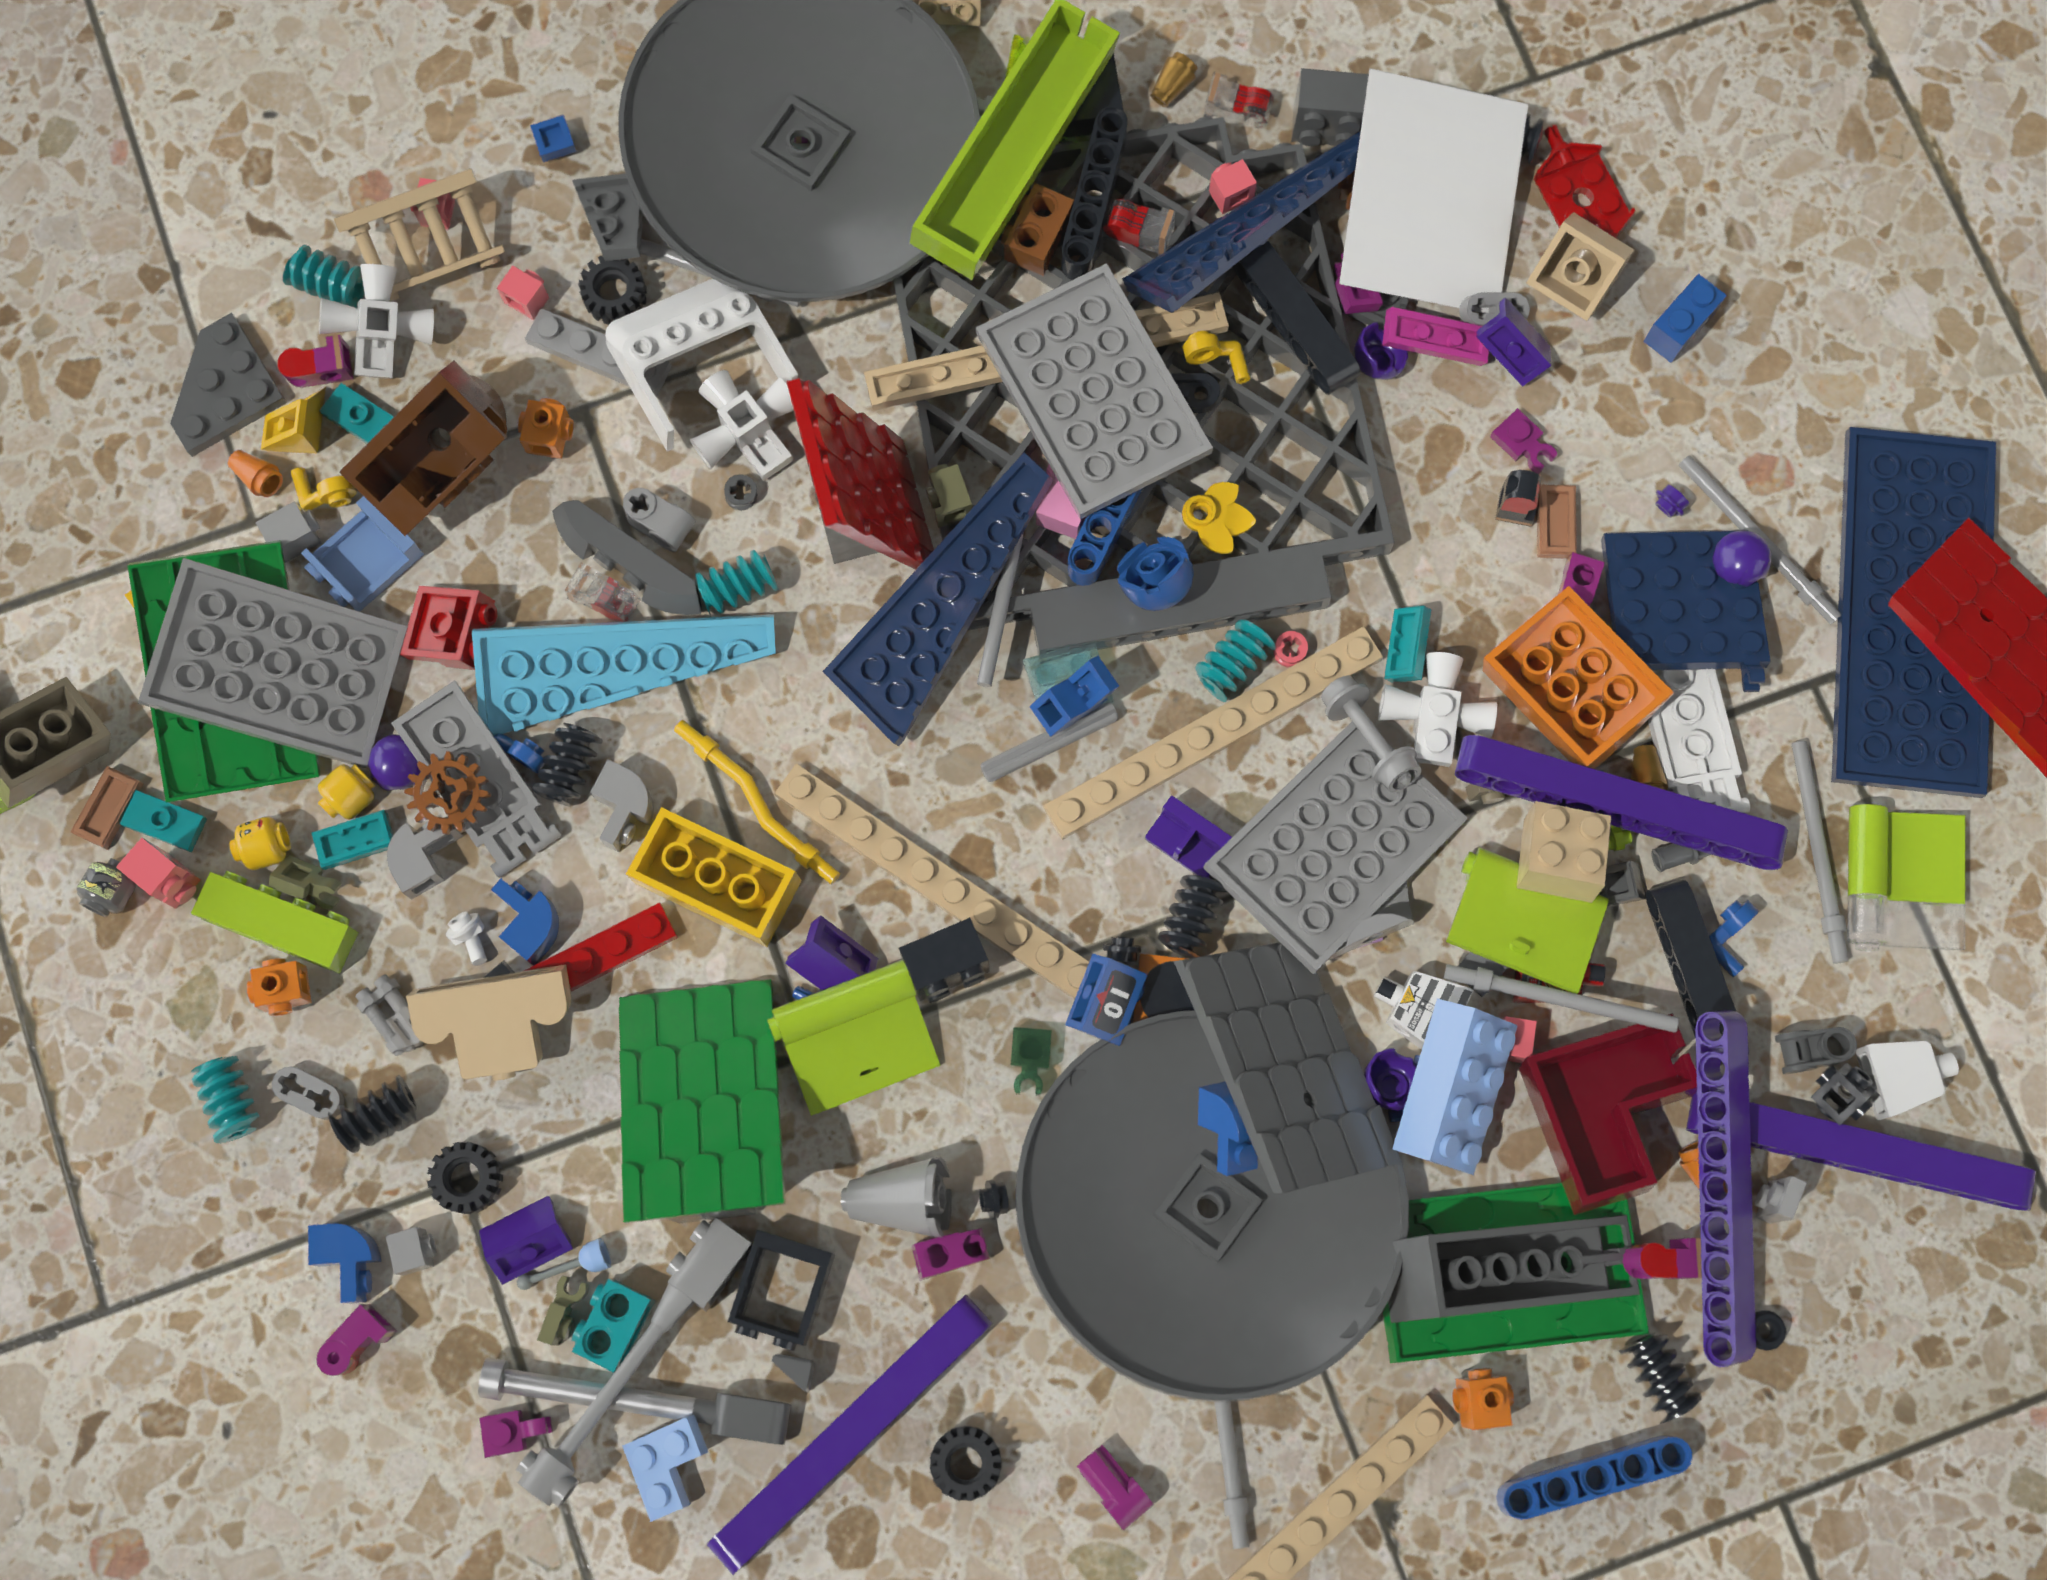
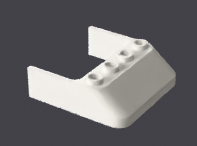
M710 279L616 319L606 329L607 348L666 451L674 448V428L644 377V373L649 368L747 326L777 378L780 377L785 383L786 381L798 378V373L755 300L749 294L724 285L715 279Z

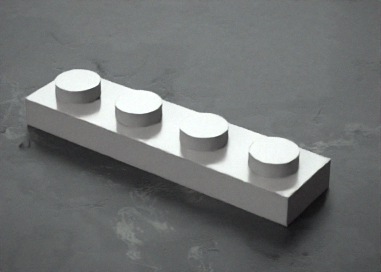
M541 308L525 337L529 345L629 386L607 348L605 334ZM669 361L649 368L644 373V377L656 398L672 368Z

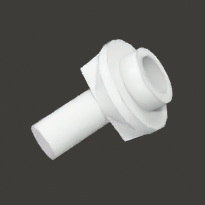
M462 912L451 919L448 923L450 928L446 932V937L455 946L465 942L472 965L484 964L487 958L478 935L483 931L484 925L478 913L468 914L467 912Z

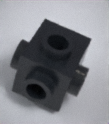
M1846 1063L1839 1070L1832 1065L1816 1080L1821 1087L1811 1096L1816 1102L1818 1109L1827 1118L1841 1125L1850 1116L1857 1121L1873 1106L1868 1099L1876 1090L1871 1086L1873 1083L1871 1078L1861 1068L1857 1066L1852 1068ZM1841 1085L1852 1095L1844 1094L1841 1090Z

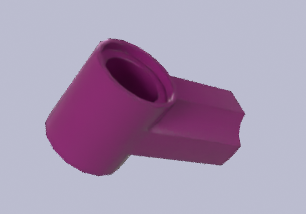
M1103 1444L1076 1466L1089 1485L1102 1498L1101 1503L1123 1531L1154 1506L1153 1502L1134 1478L1127 1476Z

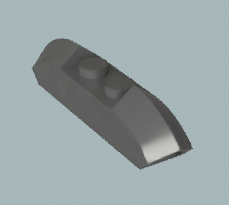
M579 500L563 502L552 510L556 527L567 546L582 560L595 555L593 559L606 570L617 569L624 574L622 579L633 589L640 592L644 588L642 602L672 614H701L700 592L695 581Z

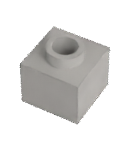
M414 1227L386 1236L394 1274L408 1275L434 1267L432 1257L437 1255L436 1245L432 1234H427L426 1229Z

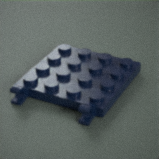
M1735 531L1604 533L1601 539L1603 561L1605 562L1604 569L1612 630L1651 670L1741 669L1743 691L1759 692V684L1765 683L1764 668H1767L1771 662L1759 583L1756 581L1749 587L1728 583L1717 575L1712 562L1717 543L1724 536Z

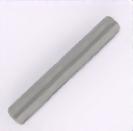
M1106 702L1052 737L1046 731L981 764V771L988 782H993L1116 722L1118 719L1117 712L1111 702Z

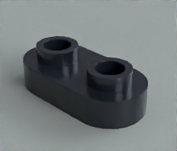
M1170 373L1193 413H1206L1217 405L1220 387L1214 377L1205 373ZM1203 392L1207 395V398L1198 400L1194 394Z

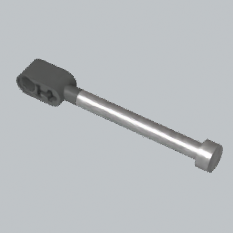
M486 1358L480 1374L478 1395L480 1398L500 1401L504 1393L590 1406L605 1384L509 1369V1362L507 1360ZM623 1387L607 1409L675 1420L695 1415L697 1423L711 1425L710 1434L785 1445L791 1404L717 1393L716 1401Z

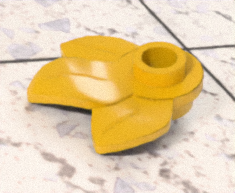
M1215 483L1208 488L1204 495H1196L1189 498L1182 509V519L1189 529L1198 532L1200 541L1206 548L1220 554L1232 553V536H1238L1247 532L1256 523V519L1246 508L1235 503L1239 486L1234 483ZM1197 510H1203L1207 517L1199 520L1195 518L1193 513Z

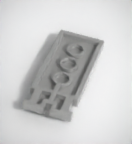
M455 680L391 722L418 762L420 761L428 766L431 764V754L434 753L440 760H444L446 751H450L454 755V761H457L463 754L468 757L467 767L474 763L481 767L476 776H486L489 782L481 786V789L490 792L491 797L481 799V804L487 808V812L476 811L474 815L479 823L475 825L467 820L464 822L465 831L476 847H480L483 844L486 846L496 861L491 865V868L498 878L527 860L519 848L526 843L531 851L536 854L562 836L554 823L547 827L535 810L541 806V803ZM447 768L453 779L467 778L466 774L462 771ZM445 783V793L441 796L451 804V794L456 789L451 788ZM472 794L467 796L462 806L464 811L471 802Z

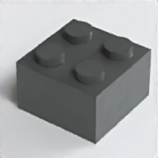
M1301 68L1294 102L1291 142H1299L1304 146H1317L1319 144L1337 146L1356 133L1361 132L1369 74Z

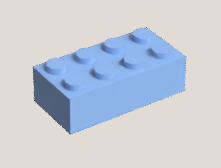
M1437 999L1392 1149L1474 1175L1476 1166L1482 1156V1145L1487 1128L1493 1119L1494 1104L1498 1091L1504 1081V1070L1510 1051L1515 1044V1033L1518 1025L1473 1007Z

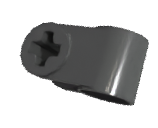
M1843 1027L1814 1031L1801 1030L1774 1036L1775 1041L1780 1043L1785 1064L1782 1068V1074L1800 1073L1820 1067L1836 1065L1849 1060L1857 1049L1855 1036ZM1829 1037L1836 1038L1842 1046L1840 1056H1835L1828 1050L1827 1040Z

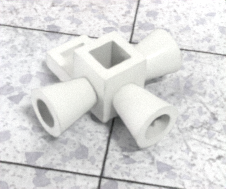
M360 264L366 299H360L357 303V308L321 298L319 335L356 331L354 376L392 379L396 335L431 345L434 310L423 309L397 312L398 302H389L397 268L379 264Z
M727 370L716 372L703 382L699 388V394L718 409L717 413L722 426L690 439V442L710 469L735 444L763 481L793 461L792 455L773 432L769 424L770 420L794 411L788 386L780 377L757 401L752 398L747 390L739 395Z
M1432 652L1426 655L1428 686H1424L1419 696L1384 684L1378 720L1414 719L1413 733H1416L1414 749L1417 753L1416 761L1450 767L1457 727L1491 739L1497 717V702L1460 703L1462 692L1453 689L1464 659L1451 653Z

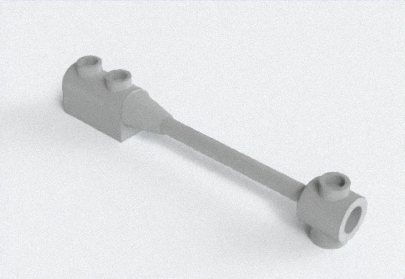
M715 1218L709 1224L703 1220L690 1237V1240L696 1244L688 1255L685 1256L679 1252L672 1259L666 1269L671 1278L667 1282L668 1286L651 1319L652 1323L557 1449L543 1448L539 1454L531 1450L520 1462L516 1470L523 1476L518 1483L546 1505L551 1506L553 1503L559 1508L572 1494L579 1480L573 1476L575 1470L571 1457L662 1334L668 1332L693 1304L707 1312L750 1254L752 1243L722 1221Z

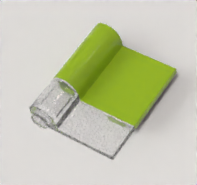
M1861 804L1849 807L1848 943L1855 944V950L1873 952L1879 951V946L1965 950V815L1888 812L1887 807L1875 804Z

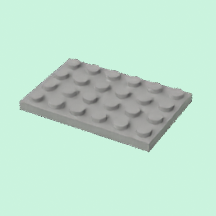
M1107 263L976 327V334L1080 519L1212 454L1213 447Z
M183 558L138 704L366 768L408 626Z
M1353 721L1209 859L1203 867L1312 974H1315L1348 940L1352 930L1361 921L1372 916L1468 819L1421 774L1410 786L1398 792H1390L1383 783H1376L1371 774L1381 759Z

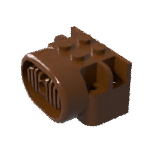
M453 360L415 395L339 473L406 536L438 504L446 508L494 461L489 454L507 438V417L504 404L492 386L478 377L469 375ZM439 428L449 433L451 441L442 438Z

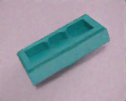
M343 383L339 384L319 410L324 417L366 444L393 418L392 415Z
M1424 605L1394 609L1385 680L1391 683L1422 680L1432 609Z
M135 790L120 825L192 853L207 818Z
M385 810L311 833L320 867L323 870L386 851L394 835L388 813Z

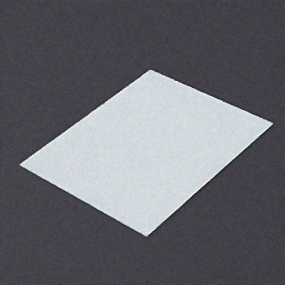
M1370 68L1339 284L1460 308L1462 301L1473 294L1502 292L1528 104ZM1477 305L1472 306V311L1488 313L1489 308H1479Z

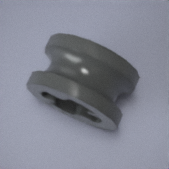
M738 474L729 478L725 483V498L731 508L742 511L754 505L757 500V488L752 478L747 475ZM739 485H744L746 491L751 490V493L744 495L743 500H738L736 494L731 495V492L737 491Z

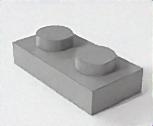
M1789 1176L1769 1181L1768 1185L1764 1184L1760 1188L1755 1201V1206L1759 1207L1756 1218L1770 1224L1793 1220L1807 1182Z

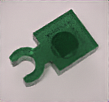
M1013 1027L1011 1067L1022 1068L1021 1073L1014 1081V1092L1016 1095H1020L1021 1084L1026 1080H1031L1035 1083V1096L1042 1094L1043 1082L1037 1073L1038 1069L1049 1070L1052 1030Z

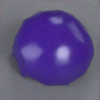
M1374 322L1363 328L1353 350L1354 358L1359 365L1360 371L1365 375L1375 379L1389 380L1397 377L1405 369L1408 352L1382 346L1384 330L1379 329L1378 322Z
M1735 531L1724 536L1717 543L1712 562L1717 575L1725 581L1749 587L1759 579L1767 577L1771 567L1772 553L1766 540L1755 532Z
M399 734L382 738L371 749L368 761L371 778L386 791L411 788L415 783L408 778V775H419L421 773L417 766L418 761Z
M1393 1048L1383 1050L1374 1055L1364 1070V1076L1376 1105L1392 1111H1399L1405 1108L1417 1068L1413 1058L1402 1056L1396 1053Z

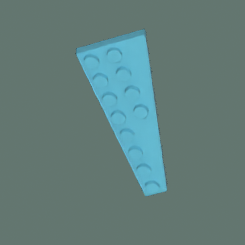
M773 614L472 630L478 713L493 735L522 730L530 725L547 720L552 721L570 713L592 709L638 695L640 692L660 686L672 685L680 680L702 676L717 669L731 665L735 666L776 653Z

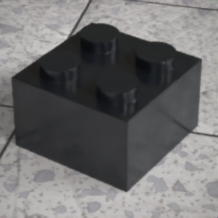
M971 918L899 947L902 960L908 969L920 1001L927 998L929 1003L941 1000L950 995V988L962 983L964 988L974 986L986 979L984 974L990 972L988 957Z

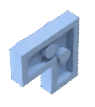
M695 1415L688 1416L622 1446L650 1522L691 1505L677 1466L708 1453Z

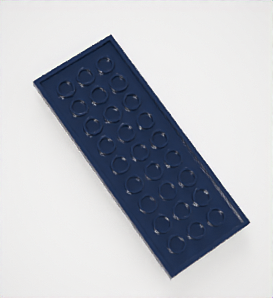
M1849 427L1845 432L1838 611L1841 613V616L1838 618L1831 775V782L1974 798H1983L1987 795L1988 713L1902 621L1888 603L1892 595L1903 586L1968 518L1994 541L1996 442L1858 427Z

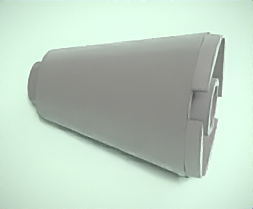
M931 1158L852 1179L849 1181L847 1188H843L841 1192L842 1210L847 1211L850 1219L931 1237H943L945 1235L942 1230H948L950 1225L952 1207L951 1189H945L943 1177H950L946 1161L943 1158Z

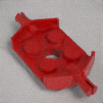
M1557 125L1549 126L1544 130V135L1552 150L1548 158L1537 170L1534 181L1558 227L1560 228L1562 223L1574 212L1618 239L1617 237L1630 222L1636 210L1635 208H1632L1630 211L1628 210L1599 155L1602 146L1599 144L1567 143L1564 141ZM1583 194L1590 199L1591 205L1587 207L1578 206L1573 201V196Z

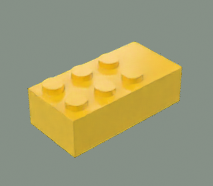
M662 807L626 872V875L636 885L765 947H768L802 881L795 870Z

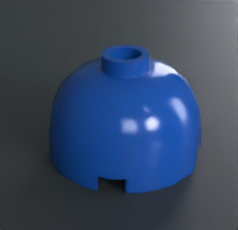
M1158 537L1159 543L1148 547L1145 542H1142L1127 552L1119 562L1117 567L1120 575L1117 578L1118 583L1127 598L1136 606L1150 611L1168 609L1179 603L1191 589L1194 576L1193 566L1184 544L1176 538Z

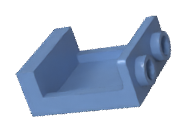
M364 496L356 502L361 509L356 516L314 553H311L307 548L301 552L309 562L304 568L318 583H321L324 579L329 582L333 588L328 593L340 606L346 607L350 604L355 611L359 612L424 555L408 535L404 536Z

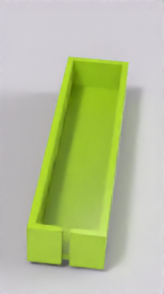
M1055 0L913 224L909 244L967 278L974 279L1018 208L1021 200L1028 192L1113 55L1120 32L1092 16L1088 22L1083 39L1078 35L1080 34L1086 12L1066 0Z

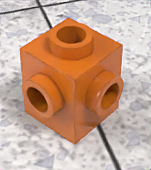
M542 398L540 401L528 399L526 412L522 411L518 420V432L521 433L519 441L528 454L562 459L566 440L570 441L573 435V419L570 418L565 406L557 400Z
M283 958L263 961L262 967L250 969L251 981L247 982L249 1000L256 1008L268 1012L269 1016L290 1014L293 1012L292 1007L312 1003L307 966L300 962H286V959Z
M1477 1368L1468 1370V1377L1455 1378L1456 1389L1453 1390L1452 1398L1456 1412L1460 1413L1461 1427L1480 1430L1512 1426L1510 1407L1514 1404V1394L1510 1383H1507L1506 1376L1492 1374V1368Z

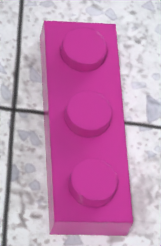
M1396 307L1386 310L1382 346L1482 366L1488 362L1489 350L1477 338L1476 331L1482 326Z

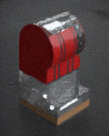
M1214 72L1203 117H1224L1226 123L1238 126L1244 125L1256 129L1264 128L1268 124L1274 96L1264 88L1248 87L1227 81V75Z
M1116 199L1111 204L1103 230L1113 239L1163 254L1168 249L1175 228L1176 211L1162 207L1161 211L1144 206L1140 207L1127 200Z
M582 562L565 588L568 600L578 605L587 606L615 622L629 621L641 600L636 593L622 586L618 581Z

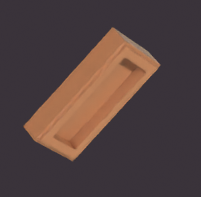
M1541 484L1537 503V558L1567 559L1572 552L1577 553L1576 486Z
M106 766L74 824L71 833L108 850L121 827L120 822L135 790L140 791L144 783Z

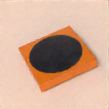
M1140 953L1138 970L1146 973L1147 977L1144 982L1145 990L1143 996L1134 1008L1133 1023L1156 1015L1194 1010L1174 961L1186 958Z

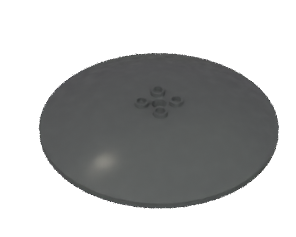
M678 0L647 33L629 66L621 92L618 113V137L623 167L638 206L658 235L682 259L705 275L745 293L768 299L792 302H817L841 299L885 285L905 274L928 256L925 252L909 244L912 226L980 120L976 93L960 54L934 19L912 0ZM801 136L807 138L811 144L805 150H797L791 145V141L795 137Z
M1195 1010L1156 1015L1127 1025L1110 1039L1112 1040L1124 1034L1120 1046L1103 1039L1090 1046L1071 1062L1042 1099L1030 1123L1022 1146L1017 1170L1015 1202L1017 1227L1022 1250L1031 1276L1043 1300L1058 1322L1080 1346L1117 1374L1143 1387L1163 1394L1196 1401L1231 1402L1271 1396L1301 1385L1320 1375L1341 1360L1362 1340L1377 1321L1392 1294L1400 1274L1403 1262L1400 1250L1396 1254L1393 1241L1407 1239L1409 1227L1408 1194L1402 1163L1283 1194L1273 1193L1259 1158L1258 1169L1225 1176L1217 1172L1218 1134L1198 1125L1199 1087L1224 1082L1225 1079ZM1210 1199L1215 1202L1218 1208L1217 1216L1213 1218L1203 1217L1197 1209L1198 1201Z

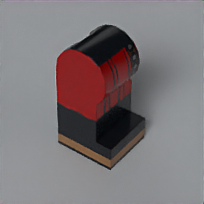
M1529 470L1511 471L1500 489L1495 520L1531 527L1535 518L1542 477Z

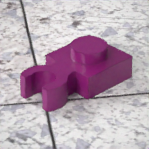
M1518 408L1490 435V438L1515 461L1524 455L1528 459L1527 463L1530 470L1537 474H1540L1544 468V465L1538 461L1537 456L1543 455L1553 462L1558 455L1551 445L1541 444L1538 441L1544 432Z

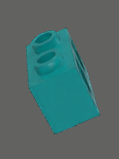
M608 1279L605 1285L600 1283L590 1300V1305L594 1306L588 1320L582 1319L573 1333L571 1341L575 1342V1345L571 1352L614 1373L632 1350L656 1300L613 1279ZM622 1294L628 1299L629 1309L624 1316L616 1317L611 1311V1302L617 1295ZM600 1331L608 1333L611 1339L609 1349L603 1354L596 1352L593 1348V1338Z

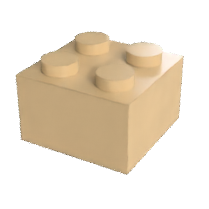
M1573 212L1560 226L1526 284L1588 321L1597 311L1635 250Z
M1535 801L1524 818L1517 888L1592 903L1605 886L1611 816Z

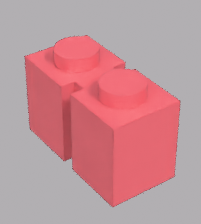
M141 838L116 866L117 869L150 896L163 901L175 909L193 897L196 892V885L201 881L200 878L172 855L144 838Z

